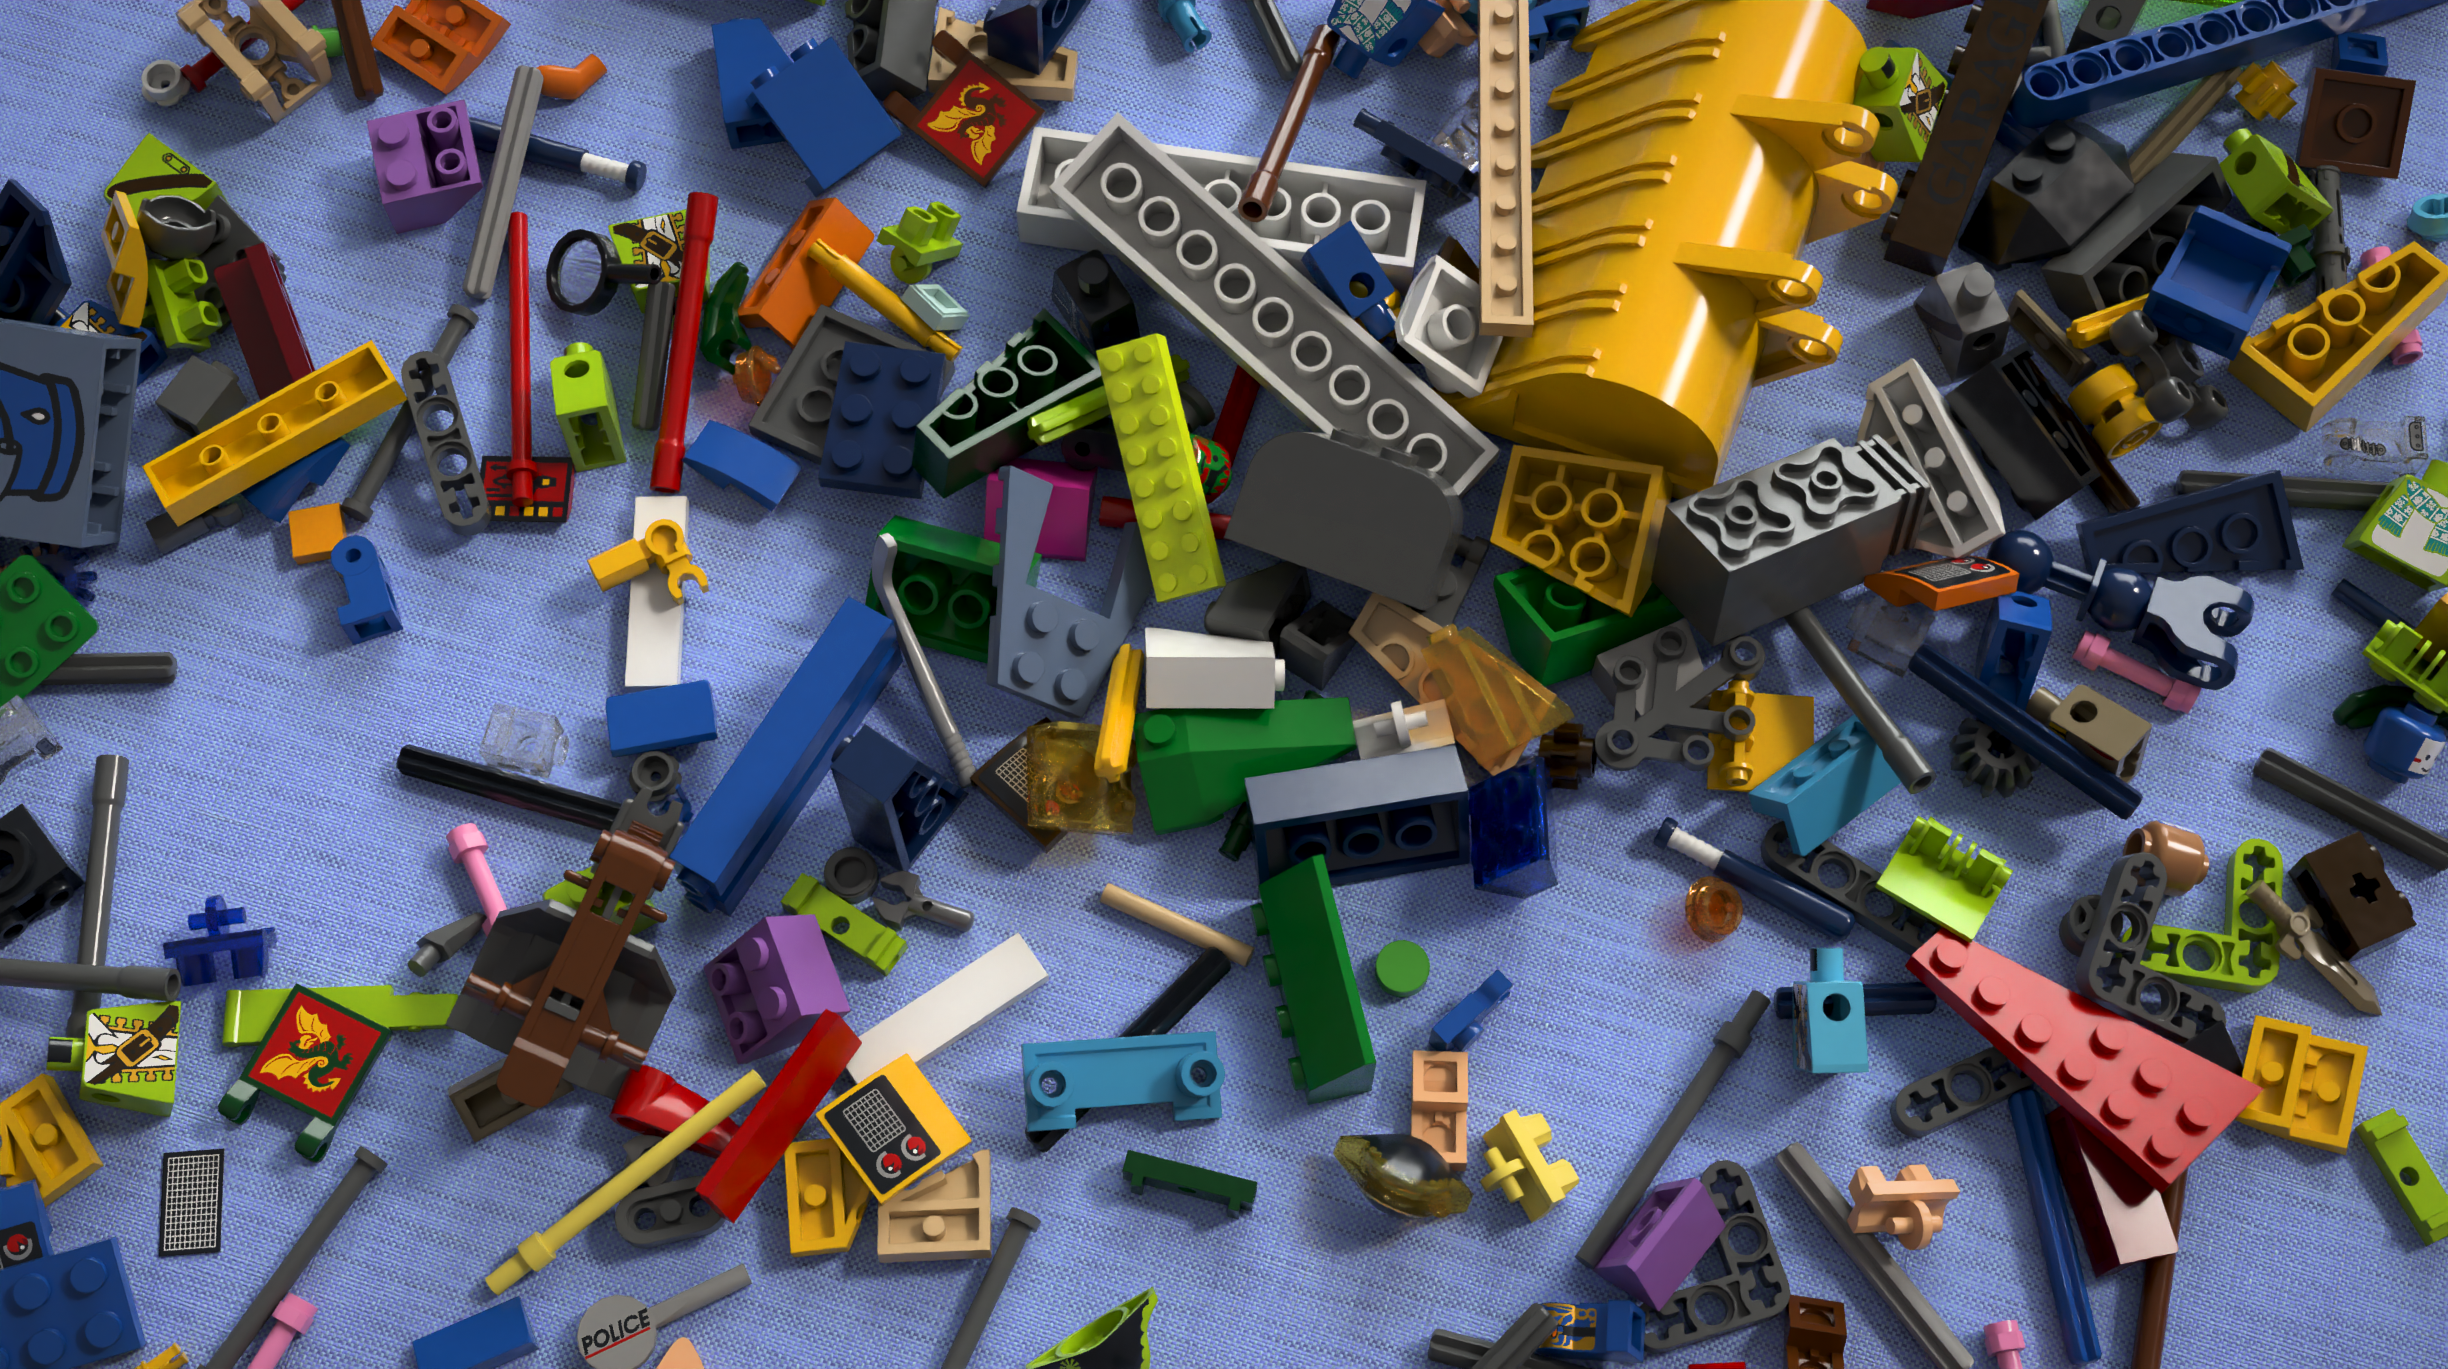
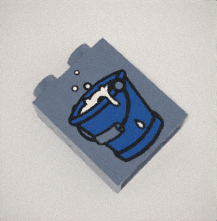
M0 318V536L77 548L120 542L142 339Z

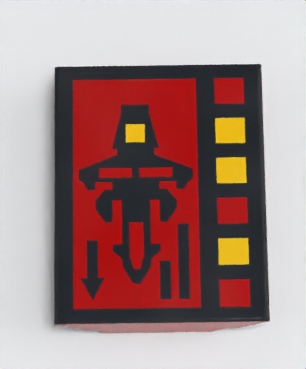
M482 456L480 475L491 507L490 521L563 523L568 521L572 508L575 480L574 463L571 457H532V461L538 466V476L533 480V504L527 507H518L512 504V481L506 476V465L511 461V456Z

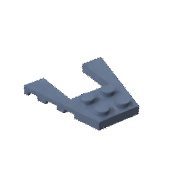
M1014 466L1000 467L998 480L1004 481L1002 508L996 509L995 533L1000 534L999 565L993 566L992 586L997 588L996 616H990L986 684L1067 717L1083 718L1110 668L1113 658L1118 653L1120 646L1153 588L1138 522H1129L1124 525L1099 615L1026 584L1054 484Z

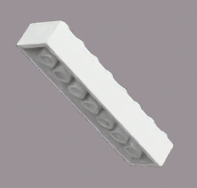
M1034 126L1016 211L1020 242L1088 252L1098 249L1102 254L1114 255L1054 201L1049 186L1096 135ZM1154 143L1311 283L1317 284L1301 261L1307 249L1348 221H1351L1393 287L1399 290L1401 296H1406L1413 281L1427 181L1286 162L1278 181V190L1266 218L1260 222H1250L1239 214L1238 204L1248 180L1256 171L1261 158Z

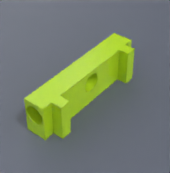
M801 873L780 901L782 907L793 915L815 914L824 936L886 977L908 949L907 942L897 936L894 930L889 927L885 928L820 885L819 881L811 875L807 876ZM839 923L850 925L847 932L843 934H836L833 930Z
M2393 1107L2362 1122L2355 1127V1130L2427 1247L2448 1236V1195L2408 1132L2406 1126L2409 1123L2405 1116H2399ZM2400 1172L2406 1173L2411 1178V1186L2405 1185L2401 1181Z

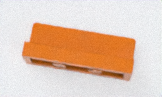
M836 197L809 201L737 310L739 322L746 328H770L794 350L820 305L823 304L830 307L844 286L835 278L830 277V272L807 256L810 247L820 238L841 256L846 254L850 260L858 264L874 240V233Z

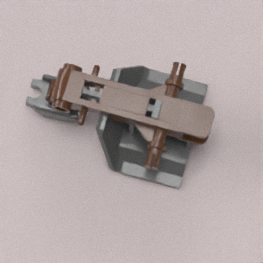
M645 786L640 789L634 799L626 798L623 801L610 830L603 829L589 860L594 862L590 871L594 874L593 879L572 870L564 872L563 877L565 880L587 889L578 910L553 899H548L499 911L445 1026L457 1030L484 1045L507 1054L508 1056L497 1078V1087L504 1095L531 1107L539 1108L548 1104L560 1079L616 1100L628 1069L631 1068L639 1073L653 1039L677 992L655 945L630 934L639 913L659 923L667 921L668 917L665 912L645 904V901L652 897L655 890L662 893L676 863L670 860L669 856L676 847L684 830V824L679 821L683 804L672 800L666 813L654 815L649 811L647 805L653 790ZM605 881L614 885L615 888L600 916L591 912L590 909L592 905L601 908L604 900L598 898L597 895ZM623 890L635 896L628 911L619 908L616 916L623 918L620 925L609 919Z

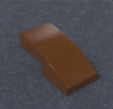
M1790 1294L1789 1302L1785 1307L1783 1369H1844L1843 1352L1847 1339L1844 1303Z

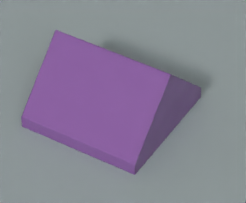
M1695 1177L1658 1184L1610 1244L1596 1267L1592 1270L1606 1281L1659 1312L1723 1231L1726 1224L1706 1188Z

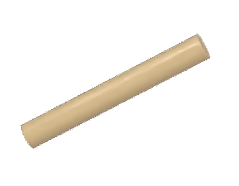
M1108 883L1101 895V903L1206 950L1209 947H1216L1229 960L1247 967L1251 960L1254 947L1118 886Z

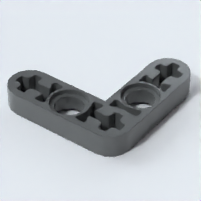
M2141 852L2125 855L2117 859L2110 869L2076 968L2075 980L2077 988L2085 998L2181 1044H2184L2220 1020H2223L2226 1027L2225 1012L2221 1005L2213 998L2140 964L2166 888L2167 873L2161 860L2153 854ZM2140 868L2139 876L2146 880L2145 886L2136 887L2137 879L2131 876V869ZM2131 896L2129 902H2122L2120 900L2122 897ZM2118 912L2126 915L2132 926L2131 935L2124 943L2117 940L2111 931V920ZM2114 953L2122 954L2120 958H2112ZM2106 968L2105 975L2112 979L2111 986L2102 987L2103 980L2096 976L2097 969ZM2147 984L2157 988L2161 996V1006L2153 1015L2144 1010L2140 1000L2141 991ZM2176 1012H2198V1019L2204 1022V1029L2196 1030V1023L2186 1017H2174Z
M1729 1160L1717 1161L1708 1166L1699 1180L1706 1188L1720 1215H1725L1729 1207L1722 1193L1713 1194L1710 1189L1716 1183L1717 1175H1722L1726 1182L1735 1181L1738 1186L1731 1195L1735 1212L1743 1206H1746L1748 1213H1738L1724 1221L1726 1227L1715 1239V1244L1727 1276L1674 1292L1659 1312L1645 1303L1641 1304L1639 1308L1646 1312V1325L1650 1320L1649 1313L1655 1312L1659 1320L1676 1317L1680 1311L1675 1304L1682 1302L1684 1320L1693 1332L1685 1334L1684 1322L1667 1329L1664 1333L1665 1340L1659 1341L1655 1333H1645V1352L1652 1354L1666 1353L1770 1321L1777 1317L1789 1302L1791 1293L1786 1274L1750 1177L1746 1170L1738 1163ZM1736 1226H1745L1752 1229L1758 1237L1759 1245L1757 1251L1751 1255H1741L1735 1252L1728 1241L1729 1231ZM1762 1259L1766 1260L1768 1266H1762L1758 1271V1275L1765 1288L1774 1287L1777 1292L1770 1300V1307L1765 1308L1761 1300H1751L1749 1293L1756 1287L1752 1270L1741 1275L1738 1268L1751 1267ZM1703 1295L1717 1297L1725 1306L1726 1314L1724 1321L1717 1325L1703 1323L1695 1313L1694 1306L1696 1300Z

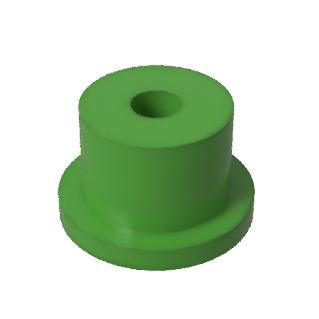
M311 25V28L315 31L318 30L326 40L327 48L325 51L327 58L343 56L337 27L318 29L317 25Z

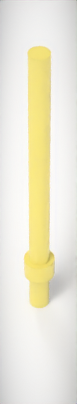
M754 1069L749 1071L542 1234L535 1231L517 1245L519 1252L485 1278L489 1288L499 1296L532 1269L539 1272L557 1257L556 1250L763 1090L766 1084Z

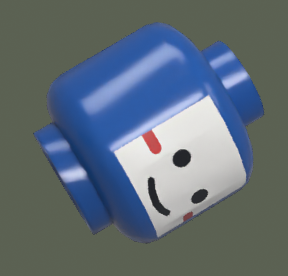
M2408 701L2405 708L2399 706L2383 708L2363 742L2364 752L2370 758L2367 765L2380 775L2402 784H2406L2409 778L2420 779L2425 777L2430 772L2446 743L2444 731L2435 724L2438 715L2423 705Z

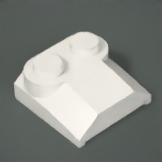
M1435 255L1429 259L1410 284L1394 325L1397 343L1425 366L1427 376L1437 390L1447 394L1459 391L1470 399L1482 394L1503 336L1479 335V284L1440 256Z

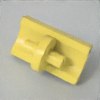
M1515 1109L1502 1115L1499 1118L1500 1122L1482 1136L1490 1149L1483 1156L1492 1172L1482 1178L1480 1183L1486 1192L1502 1187L1509 1202L1514 1203L1519 1200L1529 1220L1533 1223L1545 1217L1566 1197L1565 1195L1579 1183V1177L1570 1162L1564 1159L1550 1165L1546 1163L1539 1149L1545 1147L1552 1140L1551 1129L1543 1115L1537 1113L1520 1117Z

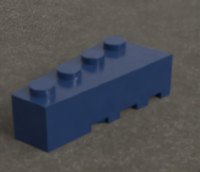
M864 724L855 737L852 735L845 737L832 755L831 761L833 764L830 767L854 840L898 871L908 872L969 795L934 769L866 724Z

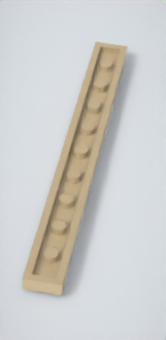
M1478 0L1479 335L1531 338L1534 326L1528 0Z

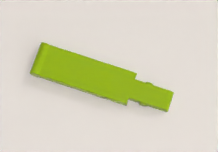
M391 985L308 988L392 1031L408 1030L409 1032H420L421 1030L452 1029L445 1026L458 999L457 994H422L412 992L410 995H394V988ZM293 988L227 990L222 1045L226 1047L259 1046Z

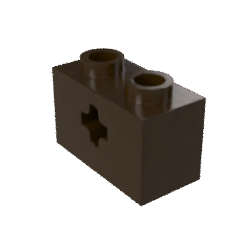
M2361 831L2304 855L2288 871L2305 903L2313 905L2322 918L2323 926L2321 930L2328 942L2349 963L2399 941L2417 925L2413 919V911L2408 899L2402 892L2394 888L2384 871V862L2379 851L2373 845L2367 843Z

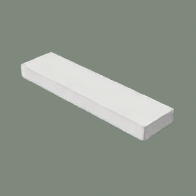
M687 496L635 498L633 538L636 541L645 538V532L653 522L669 519L676 522L682 528L687 544L689 501ZM655 562L649 565V571L631 579L625 688L628 693L678 685L681 680L684 603L678 605L673 601L668 589L669 574L661 573ZM686 581L682 582L679 587V589L682 592L684 601Z
M1018 932L859 1036L858 1038L862 1044L845 1068L857 1085L906 1053L918 1067L1049 981V976Z

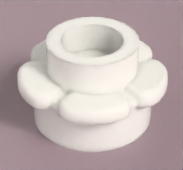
M158 60L149 64L144 69L141 77L143 84L142 94L145 99L150 103L157 102L163 107L177 104L183 96L187 95L190 89V82L180 71L182 67L169 60Z

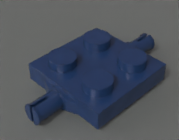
M1365 108L1361 109L1353 126L1375 138L1383 146L1380 154L1390 160L1391 164L1415 177L1418 170L1423 171L1422 179L1430 183L1431 187L1455 201L1460 193L1471 200L1475 196L1479 198L1478 171L1472 173L1464 165L1397 128L1393 122H1387L1373 115Z

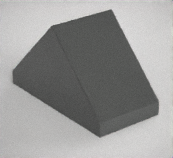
M1324 600L1283 628L1279 639V659H1284L1285 669L1322 691L1357 643L1348 633L1356 620Z

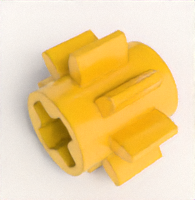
M2271 61L2264 68L2252 62L2236 78L2243 86V89L2235 95V98L2260 122L2268 114L2280 120L2297 104L2289 96L2298 87L2297 83L2274 61Z

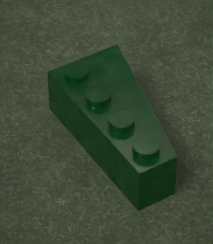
M1045 308L1042 309L1033 318V324L1023 334L1017 332L1006 343L1005 350L992 362L986 361L975 371L974 379L963 389L957 388L916 425L912 467L944 499L1040 445L1035 440H1030L1027 435L1029 431L1027 421L1029 418L1103 386L1104 383L1098 360Z

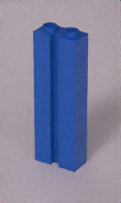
M850 596L844 601L670 854V860L676 862L674 866L678 875L676 881L684 887L686 891L684 897L691 904L709 914L716 908L729 917L732 915L830 770V766L833 764L831 761L832 755L837 746L848 735L853 736L903 662L900 647L894 643L897 634L893 620Z

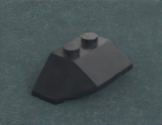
M2054 120L1991 179L1958 241V248L1997 272L2012 268V264L2036 262L2071 252L2134 192V182L2125 145L2086 123Z

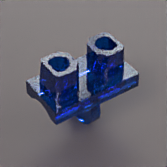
M220 894L208 896L205 902V912L189 914L188 925L191 931L207 928L209 936L163 943L165 959H176V966L180 973L183 987L217 982L213 952L230 950L234 979L268 974L269 961L267 944L277 943L275 927L229 933L230 925L246 923L245 908L227 909L223 896Z

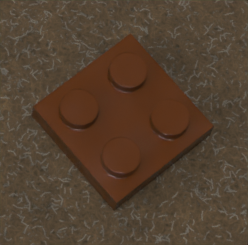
M2318 67L2312 68L2295 158L2297 166L2316 169L2320 165H2333L2338 167L2341 173L2391 180L2398 179L2416 80Z

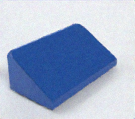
M708 680L616 695L606 699L605 708L612 757L617 758L711 741L718 738L716 707Z
M520 1296L412 1342L418 1369H494L539 1349Z

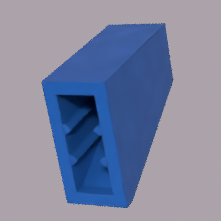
M735 18L725 23L711 24L724 124L731 149L785 142V139L761 106L757 104L750 108L745 100L755 90L750 83L752 80L772 66H775L781 72L793 62L760 18Z

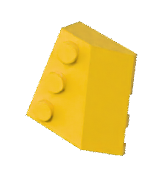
M1513 445L1490 542L1495 547L1615 610L1632 617L1652 584L1651 576L1665 507L1671 502L1674 486L1664 466Z

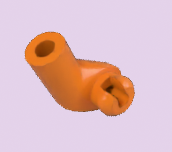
M593 54L587 56L574 69L555 65H541L537 67L544 77L541 94L566 100L579 98L607 73L605 65Z

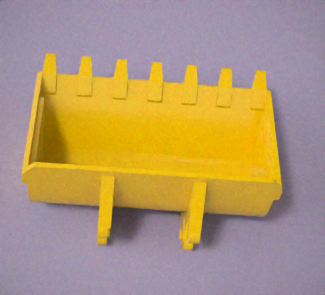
M1639 0L1610 12L1608 16L1581 29L1579 34L1574 37L1571 48L1576 52H1593L1586 72L1554 88L1547 102V105L1553 110H1570L1561 132L1531 146V168L1545 169L1537 191L1531 193L1534 319L1531 338L1503 336L1481 395L1469 399L1459 391L1447 394L1437 390L1435 387L1431 389L1475 428L1528 447L1664 466L1674 486L1672 494L1674 498L1683 499L1715 486L1752 388L1833 364L1839 355L1843 344V337L1840 332L1833 326L1823 322L1825 317L1800 310V308L1811 306L1817 301L1823 284V277L1820 272L1812 265L1800 261L1805 245L1879 219L1881 214L1887 213L1892 208L1898 192L1896 181L1887 173L1850 161L1860 158L1862 153L1869 151L1874 146L1880 130V122L1869 110L1853 105L1864 74L1860 67V59L1867 51L1861 33L1854 23L1828 0ZM1849 128L1857 131L1858 133L1849 131Z

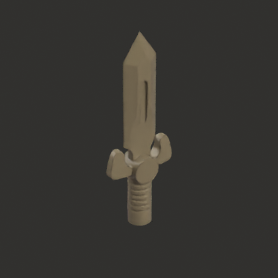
M2263 880L2255 882L2247 890L2246 895L2276 924V930L2280 938L2275 944V948L2279 953L2293 961L2300 959L2301 955H2303L2358 1011L2383 1016L2374 987L2318 931L2313 932L2310 930L2311 927L2318 929L2323 926V920L2313 905H2305L2299 912H2294ZM2295 942L2299 945L2300 950L2296 947Z

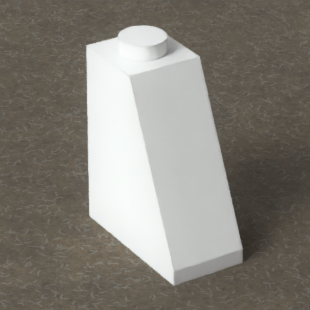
M1145 628L1146 708L1274 709L1275 691H1284L1285 661L1284 659H1275L1273 642L1162 628Z

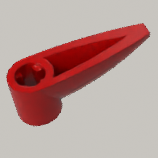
M642 1065L639 1073L631 1068L628 1069L609 1118L616 1124L642 1135L660 1136L664 1139L710 1102L676 1083L670 1075L656 1068ZM728 1116L686 1150L717 1159L740 1127Z

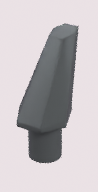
M476 912L424 935L416 942L420 949L408 961L409 969L415 975L424 977L436 963L450 959L482 929V924L487 919L486 915Z

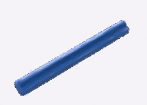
M2022 1090L2013 1093L2008 1099V1104L2068 1360L2072 1365L2091 1364L2101 1359L2102 1352L2041 1096L2037 1090Z

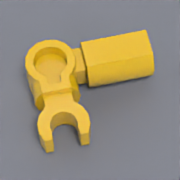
M669 519L657 520L649 525L645 532V538L639 541L632 538L587 560L602 592L649 571V565L654 562L659 567L661 573L669 574V593L673 601L678 605L685 603L679 587L686 580L696 581L703 594L709 591L704 571L697 565L690 564L693 555L685 542L682 528L676 522Z

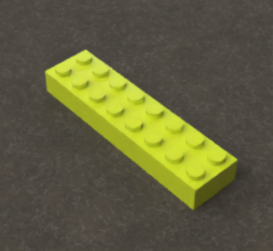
M1155 333L1097 350L1096 354L1157 602L1167 603L1225 587L1226 581L1166 337Z

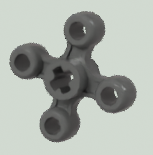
M2133 310L2126 313L2110 326L2108 331L2109 337L2116 349L2126 357L2137 355L2143 360L2134 366V375L2145 393L2144 402L2148 411L2158 422L2167 424L2183 416L2185 421L2194 430L2204 431L2216 425L2227 416L2229 411L2228 404L2220 391L2210 384L2199 386L2195 382L2204 375V368L2201 360L2192 348L2193 343L2155 327L2149 316L2141 310Z

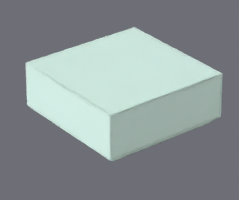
M939 284L909 285L901 297V300L934 331L959 330L969 318L968 312Z

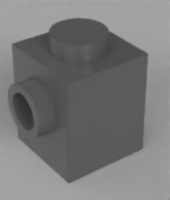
M192 355L155 403L170 425L194 438L239 413L248 401L237 385L239 377L230 368L218 361H213L210 365Z

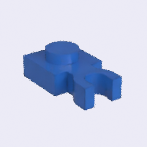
M1497 969L1473 994H1468L1432 1028L1429 1044L1436 1051H1452L1454 1048H1457L1460 1052L1467 1050L1484 1032V1029L1480 1026L1483 1019L1510 996L1509 990L1513 987V984Z

